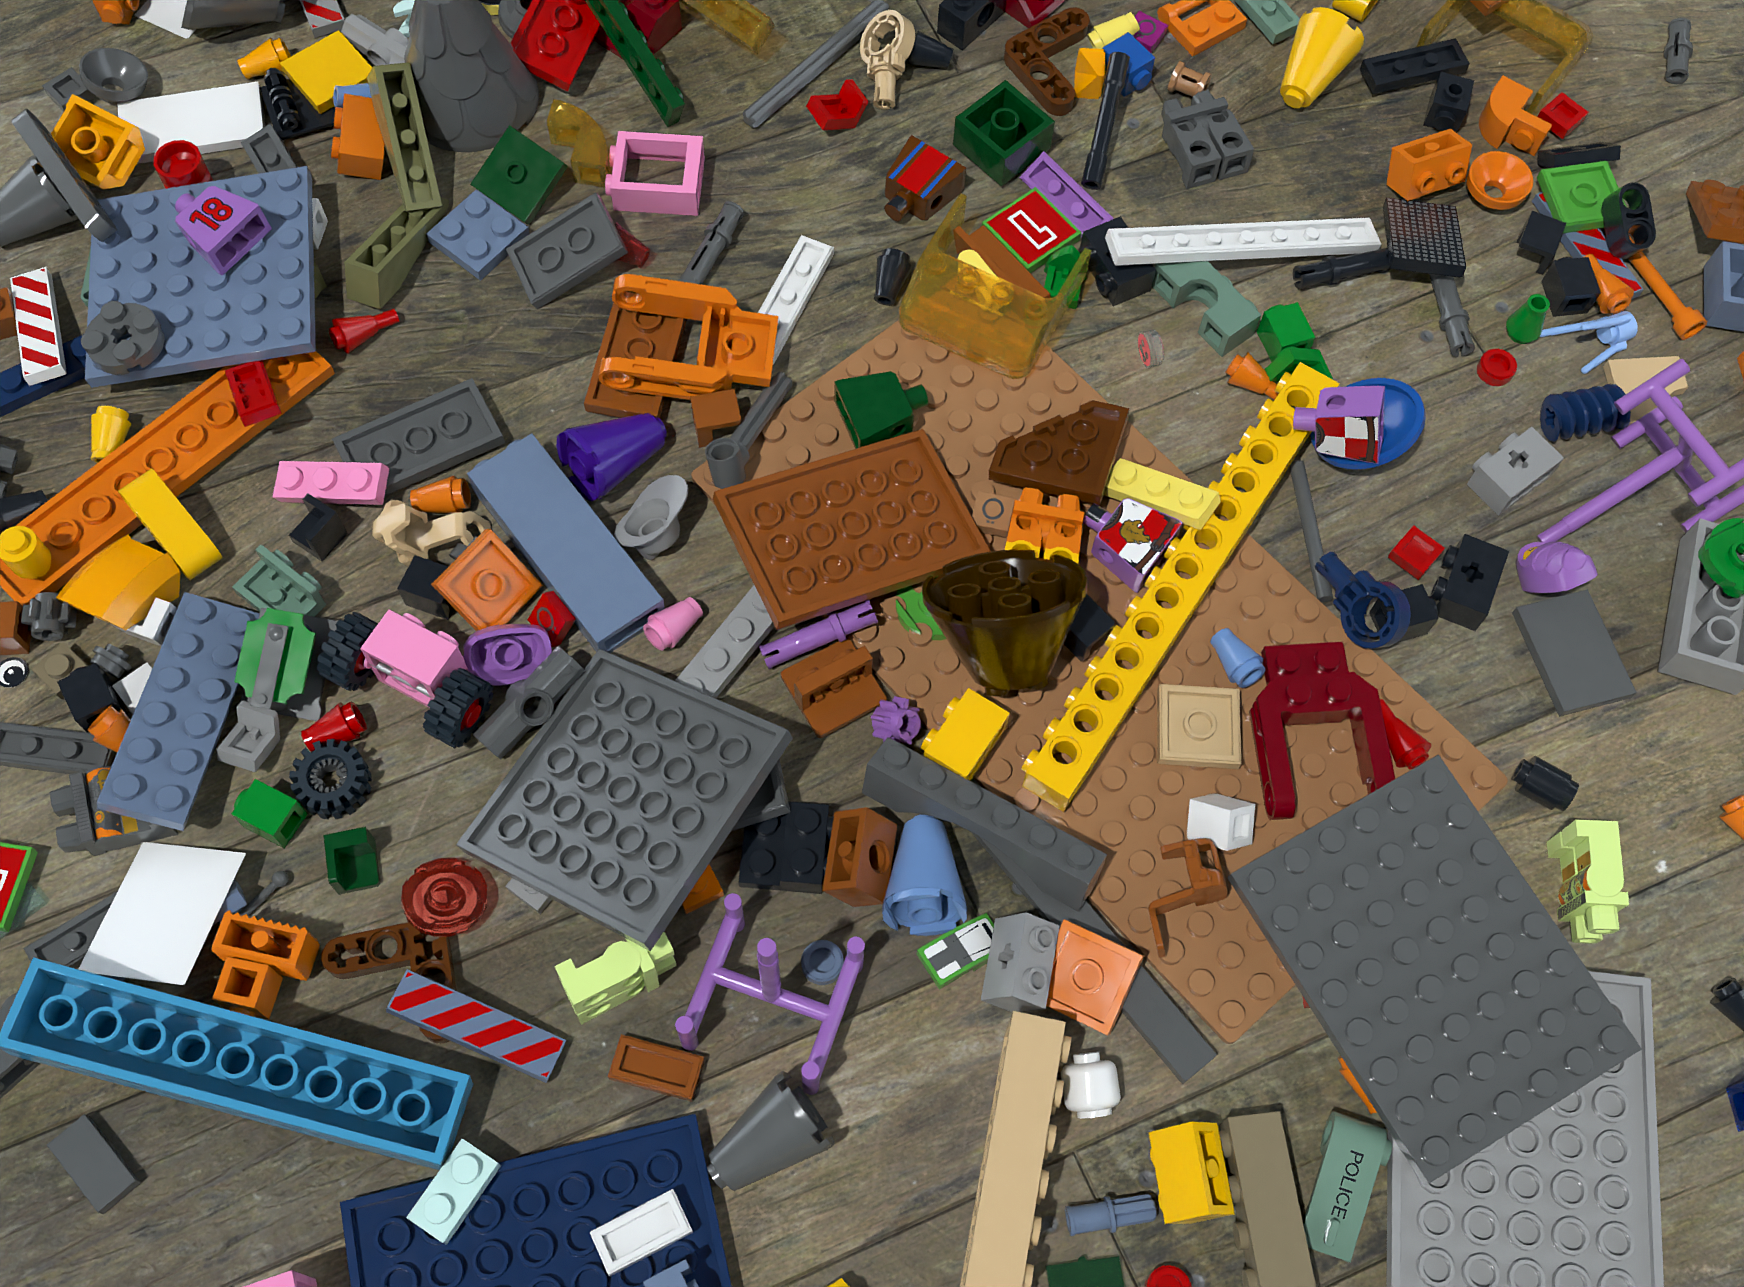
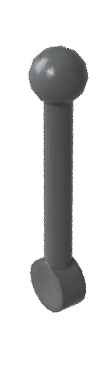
M284 871L275 872L272 876V882L240 914L242 916L245 914L249 916L278 887L287 885L289 882L288 874Z

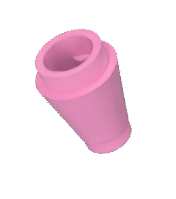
M688 597L684 601H680L650 615L648 622L643 626L644 633L650 643L658 650L663 651L667 647L673 648L697 620L703 616V611L693 598Z

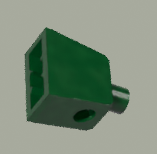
M891 371L834 381V402L855 449L912 432L913 411L926 407L929 404L927 393L922 384L903 390L896 374Z

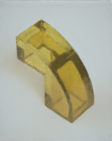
M553 99L547 118L551 144L574 148L570 162L575 183L605 188L606 174H611L607 145L602 130L585 111L570 103Z

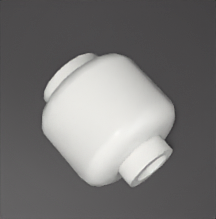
M1099 1052L1074 1054V1063L1066 1065L1061 1071V1080L1064 1081L1063 1094L1066 1108L1077 1112V1117L1080 1119L1111 1115V1108L1118 1105L1121 1099L1115 1064L1109 1060H1100Z

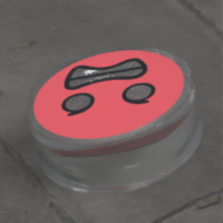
M1154 329L1139 332L1137 337L1138 351L1144 366L1150 368L1161 365L1164 361V347L1159 333Z

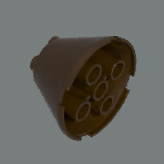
M1000 550L974 554L944 565L943 574L934 580L933 576H929L925 580L922 587V596L925 607L972 679L977 684L985 687L987 695L1003 696L1009 690L1024 688L1042 689L1049 684L1048 677L1086 595L1088 583L1084 569L1073 560L1055 554L1053 561L1035 558V550Z

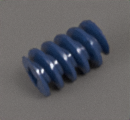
M1611 383L1602 387L1593 386L1589 389L1582 388L1574 392L1566 391L1562 394H1550L1542 402L1540 410L1541 429L1545 437L1553 442L1558 440L1559 436L1566 440L1571 438L1573 434L1577 437H1582L1586 435L1587 431L1590 434H1597L1601 429L1605 432H1610L1615 427L1624 429L1630 423L1631 411L1622 415L1614 402L1626 394L1618 385Z

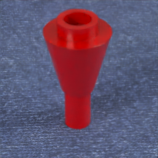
M391 309L375 316L332 319L333 327L329 328V334L337 349L343 348L349 354L378 333V330L399 323V317L395 309Z
M1380 699L1388 744L1396 767L1413 769L1423 764L1429 757L1428 751L1431 748V743L1400 718H1397L1384 699Z

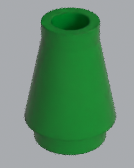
M1541 294L1531 295L1521 307L1508 317L1506 328L1511 340L1519 344H1527L1540 337L1546 312L1550 307L1549 300Z

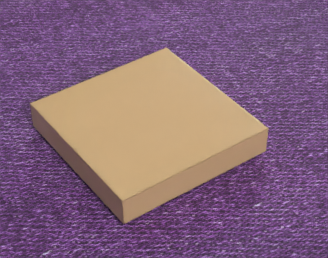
M1159 684L1157 688V764L1239 769L1241 766L1240 690Z

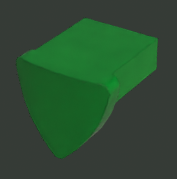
M1068 245L1056 251L1047 260L1044 272L1047 273L1044 288L1050 293L1051 302L1048 304L1076 309L1082 280L1087 279L1088 269L1080 252L1074 246Z

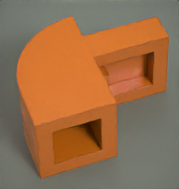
M1504 75L1493 88L1479 117L1480 132L1484 139L1496 149L1499 148L1503 141H1506L1518 149L1535 156L1550 131L1552 124L1524 110L1533 90Z

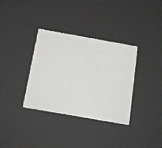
M143 842L78 970L100 975L185 985L246 853Z

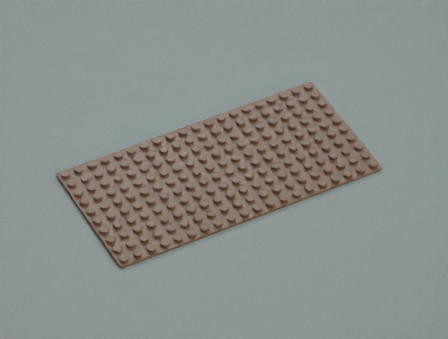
M956 277L776 409L748 450L750 459L744 467L746 472L744 482L854 450L855 447L834 402V381L891 371L896 374L903 390L920 384L925 388L929 404L926 407L913 411L912 432L921 429L925 431L972 517L977 490L1013 497L1015 500H1019L1024 487L989 480V468L1000 440L1012 435L1016 439L1032 432L1033 426L1057 415L1063 418L1079 411L1080 405L1089 401L1108 402L1006 306L998 312H993L990 308L985 310L977 301L975 290L972 287L961 285L958 277ZM1127 421L1113 467L1122 458L1193 483ZM706 461L693 470L691 476L693 483L714 504V491L720 490V488L713 484ZM1043 492L1042 504L1056 507L1059 496ZM1103 495L1099 506L1112 514L1122 501ZM1079 500L1080 511H1083L1085 516L1093 503ZM1215 515L1221 520L1228 521L1223 515ZM1082 523L1078 564L1087 575L1088 588L1086 593L1114 620V627L1118 625L1123 628L1129 619L1125 616V612L1136 595L1143 598L1149 588L1143 585L1138 593L1134 592L1096 559L1091 550L1098 532ZM1182 524L1177 537L1179 539H1182L1187 530L1183 529L1184 524ZM980 532L990 551L1005 550L1007 537ZM1247 532L1064 812L1022 787L1026 772L1021 770L1030 752L1033 749L1040 752L1047 742L1042 737L1053 718L1056 717L1061 720L1068 709L1063 706L1073 688L1077 686L1082 689L1089 679L1084 674L1096 655L1103 658L1109 649L1104 644L1111 631L1092 645L1089 657L1083 662L1063 644L1048 677L1049 684L1042 689L1024 688L1009 690L1003 696L987 695L985 687L977 684L972 679L947 639L931 640L932 630L927 624L915 623L921 635L910 629L909 632L904 629L898 620L896 599L904 610H906V603L901 597L896 596L898 590L869 599L873 610L858 616V618L874 612L878 623L846 635L856 649L865 645L873 658L872 672L896 697L909 699L908 706L919 708L920 722L929 732L932 728L939 731L946 721L943 718V714L948 704L955 696L961 699L968 688L1010 713L1005 731L973 778L982 788L1107 854L1098 881L1089 894L1088 899L1140 954L1144 955L1145 960L1226 1044L1235 1043L1295 986L1292 978L1227 877L1236 870L1367 796L1368 791L1366 784L1362 785L1350 719L1333 723L1283 724L1295 793V814L1292 819H1268L1265 811L1249 710L1252 708L1257 696L1267 686L1265 674L1255 683L1245 688H1240L1236 683H1231L1215 648L1210 643L1211 638L1218 631L1229 628L1235 636L1260 656L1264 646L1343 641L1348 671L1355 672L1377 688L1379 698L1384 699L1394 715L1431 743V748L1428 751L1429 757L1426 761L1439 754L1478 812L1508 783V779L1502 771L1373 650L1361 647L1350 640L1343 629L1341 620ZM1196 543L1202 549H1210L1206 544ZM1044 552L1039 553V558L1043 559ZM1164 557L1158 567L1162 569L1168 559ZM1176 572L1182 578H1191V576L1185 572ZM925 581L912 585L914 591L920 594ZM865 601L835 610V613H841ZM1156 601L1163 608H1172L1166 601ZM828 613L820 615L823 620L829 618ZM1145 630L1136 631L1137 634L1143 638H1153V636ZM1116 661L1118 666L1123 669L1133 668L1132 664L1128 661ZM1159 684L1240 690L1241 766L1239 769L1157 764V688ZM1099 690L1095 692L1102 700L1113 699V696L1107 691ZM1078 721L1074 723L1080 731L1090 732L1093 730L1092 726L1087 722ZM1065 753L1053 754L1054 759L1061 764L1073 762L1071 757ZM1391 754L1395 779L1412 770L1407 767H1396ZM1209 794H1220L1255 804L1252 844L1229 851L1216 848L1228 891L1227 897L1224 900L1201 906L1191 903L1158 915L1157 920L1165 951V957L1159 958L1149 914V905L1154 900L1192 888L1185 857L1163 860L1160 847L1189 840L1187 838L1189 802L1192 798ZM1211 850L1199 853L1203 867L1215 869Z

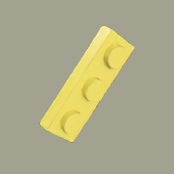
M1122 458L1112 468L1104 491L1105 496L1119 501L1130 498L1199 530L1202 529L1221 502L1219 492Z

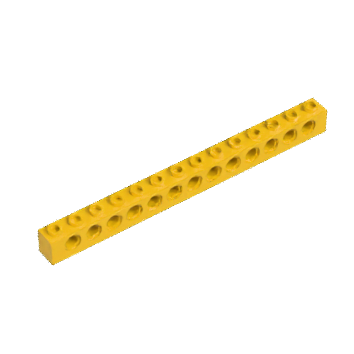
M1301 362L1292 375L1288 372L1284 373L1275 388L1278 396L1274 401L1269 398L1265 401L1257 415V418L1261 420L1256 428L1251 425L1247 428L1239 442V445L1243 447L1238 455L1234 453L1229 455L1220 471L1224 474V477L1220 483L1213 480L1208 487L1219 492L1220 504L1201 530L1184 524L1183 529L1187 530L1183 538L1175 537L1164 554V557L1168 559L1162 569L1158 566L1154 567L1144 584L1149 589L1143 598L1138 595L1134 597L1125 612V616L1129 619L1123 628L1118 625L1113 628L1104 644L1109 649L1103 658L1096 655L1089 664L1084 674L1089 679L1083 688L1080 689L1075 686L1063 706L1068 709L1063 718L1059 720L1054 717L1042 737L1047 742L1041 751L1033 749L1021 768V770L1026 772L1022 787L1062 812L1066 810L1312 433V431L1293 430L1295 408L1291 406L1317 408L1320 391L1327 387H1339L1340 383ZM1272 432L1278 433V434H1280L1282 437L1276 436V435H1274ZM1253 459L1260 460L1264 464H1259L1255 462ZM1234 487H1241L1246 492H1240ZM1215 515H1223L1228 521L1221 520ZM1196 543L1206 544L1210 549H1202ZM1176 572H1185L1189 574L1191 578H1182ZM1156 601H1166L1172 608H1163ZM1145 630L1149 632L1153 636V638H1143L1139 636L1136 631ZM1116 661H1128L1132 664L1133 668L1123 669L1118 666ZM1099 690L1107 691L1113 696V699L1102 700L1095 692ZM1078 721L1087 722L1092 726L1093 730L1090 732L1080 731L1074 723ZM1065 753L1071 757L1073 762L1061 764L1054 759L1053 754Z

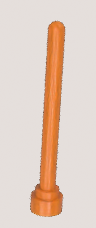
M1628 234L1629 239L1632 241V243L1635 244V242L1633 241V239H1632V238L1630 237V235ZM1642 251L1628 258L1673 315L1672 322L1674 324L1672 328L1681 340L1693 337L1707 325V320L1699 310H1693L1682 303Z

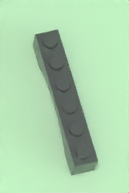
M887 737L867 763L862 789L864 795L895 812H911L933 816L975 833L1011 858L1033 880L1041 892L1079 912L1096 885L1107 854L895 740Z

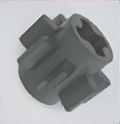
M43 592L37 594L35 599H30V605H23L21 623L28 625V630L31 631V635L34 638L56 641L62 639L64 634H68V628H75L77 610L70 609L71 605L56 599L58 593Z

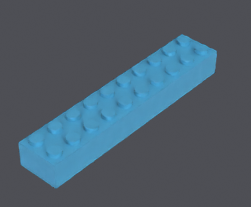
M34 957L0 1031V1049L15 1057L436 1170L441 1169L451 1154L473 1087L470 1075Z

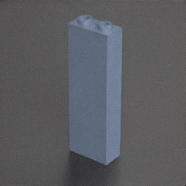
M532 433L523 439L513 441L504 451L491 459L480 461L473 470L467 473L473 492L548 590L554 591L576 618L574 624L596 652L598 649L608 653L613 652L644 631L643 626L648 622L650 615L665 609L663 598Z

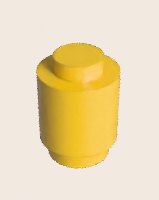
M14 526L0 534V558L17 576L26 579H38L49 571L51 567V553L30 528Z

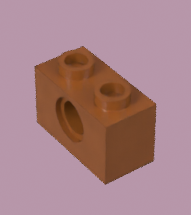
M868 807L834 812L822 891L852 907L883 904L891 874L897 824Z

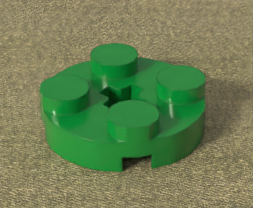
M1743 518L1728 519L1717 525L1706 537L1703 546L1698 551V558L1703 563L1708 575L1723 588L1727 595L1735 598L1744 595V562L1738 558L1736 550H1738L1739 553L1744 554Z

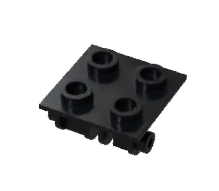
M270 68L266 71L264 76L266 86L260 87L272 125L282 140L334 125L335 106L319 114L290 79L286 80L283 72L277 68Z

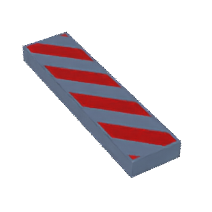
M1543 192L1537 193L1532 203L1540 214L1553 218ZM1599 228L1562 234L1560 241L1572 258H1582L1588 254H1593L1603 269L1608 270L1634 290L1632 299L1640 296L1644 290L1624 261L1615 257L1610 252L1607 239Z
M408 969L386 1008V1012L545 1083H547L566 1043V1040Z

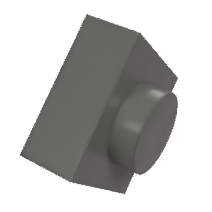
M72 67L42 85L46 94L63 112L72 94L88 102L96 97L83 85L80 75Z

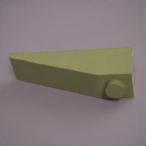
M410 62L373 66L367 76L375 115L405 212L440 208L442 203Z
M440 197L442 207L405 212L404 205L402 204L344 262L347 299L381 309L401 287L428 242L426 233L440 222L449 207V200Z

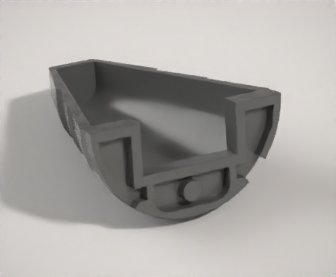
M415 0L409 21L410 36L404 60L405 63L410 62L426 137L430 144L454 152L484 151L496 146L509 125L516 130L523 124L528 125L538 107L539 87L537 80L515 54L512 45L493 24L491 15L480 1Z

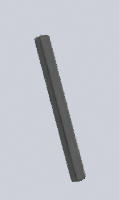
M873 0L743 111L744 122L751 128H757L861 39L868 23L877 14L889 9L888 3L883 0Z

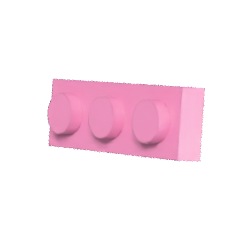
M279 461L273 498L280 502L304 503L302 499L309 493L322 503L383 505L389 468L383 463Z

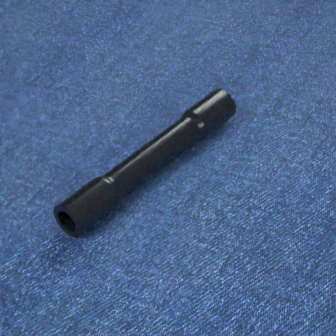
M1112 52L1109 57L1094 136L1082 176L1081 185L1092 190L1100 189L1104 179L1112 130L1130 63V56L1123 52Z

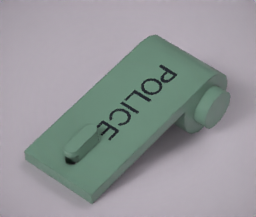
M1335 1111L1330 1114L1320 1145V1152L1323 1158L1303 1220L1308 1248L1351 1262L1380 1165L1386 1166L1391 1155L1392 1144L1387 1139L1386 1129Z

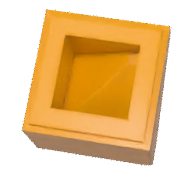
M1079 48L1074 75L1075 97L1099 99L1105 77L1104 49Z

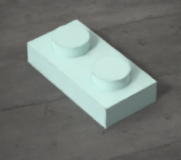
M461 1139L406 1218L447 1245L501 1165L464 1139Z

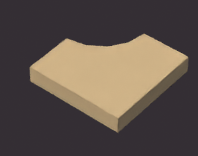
M1679 356L1614 359L1608 360L1603 368L1608 384L1618 385L1627 394L1680 358ZM1685 375L1664 388L1671 397L1683 394L1688 388ZM1651 398L1630 410L1629 425L1657 408Z

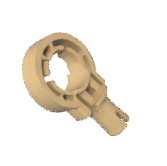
M885 10L877 14L866 26L860 41V54L863 61L867 63V76L875 81L873 105L883 110L895 106L896 80L905 71V60L910 55L915 42V29L912 22L895 10ZM895 30V38L892 43L887 44L885 48L879 51L881 43L877 41L878 38L883 39L886 33Z

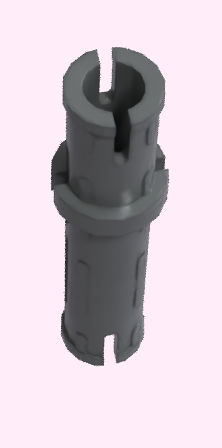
M731 201L724 203L714 223L709 224L705 229L704 240L678 281L702 284L722 250L728 248L731 244V235L745 215L743 213L744 210L738 204Z
M1429 274L1441 314L1439 320L1440 328L1446 331L1452 356L1458 357V348L1460 347L1461 356L1468 355L1473 352L1475 345L1468 328L1469 314L1462 307L1454 277Z

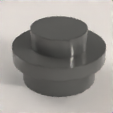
M108 643L104 649L99 646H95L93 649L95 655L90 662L92 664L97 663L108 674L119 679L124 671L129 672L132 666L126 662L129 655L119 648Z

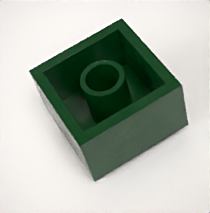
M1004 80L955 117L953 145L1000 186H1003L1033 163L1043 151L1046 153L1051 148L1055 121L1008 81Z

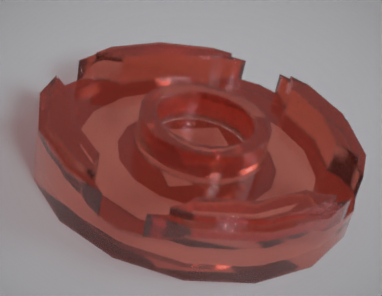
M438 858L421 864L414 870V874L409 880L406 879L402 886V909L407 921L419 932L434 937H451L468 931L480 921L487 908V884L482 873L475 867L473 870L471 867L466 866L465 861L456 858Z

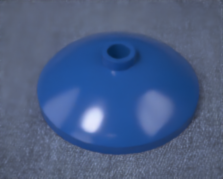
M1372 378L1349 384L1345 387L1385 386L1384 435L1378 464L1316 451L1318 455L1336 467L1367 469L1386 464L1405 453L1419 438L1426 420L1424 404L1416 390L1404 382L1389 378ZM1312 431L1310 436L1315 448V432Z

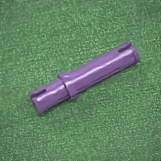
M869 599L841 613L836 614L835 611L828 613L829 618L765 645H760L759 648L764 656L779 650L778 654L764 659L768 669L770 670L776 665L836 639L842 642L846 640V635L872 624H877L878 620L874 612L858 618V616L873 610Z

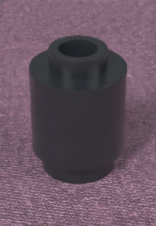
M1534 756L1530 761L1523 759L1512 776V780L1517 782L1515 786L1516 792L1550 810L1557 808L1562 812L1565 811L1573 801L1579 788V783L1572 780L1571 774L1537 756Z

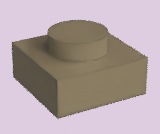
M62 642L31 670L63 700L64 696L57 681L68 677L75 669L87 665Z

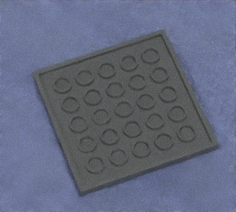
M598 649L585 667V672L571 686L553 711L549 720L544 723L456 845L473 858L651 951L793 737L788 729Z

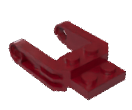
M1343 641L1264 646L1261 656L1263 658V666L1265 667L1264 674L1267 686L1257 696L1256 701L1249 710L1265 811L1268 819H1292L1295 814V793L1283 724L1333 723L1350 719L1362 785L1366 784L1368 795L1395 780L1378 689L1355 672L1348 671Z

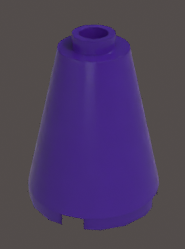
M644 413L567 428L558 434L556 447L562 467L569 464L574 474L568 478L582 497L588 501H594L603 498L663 448L667 432L663 422L658 417Z

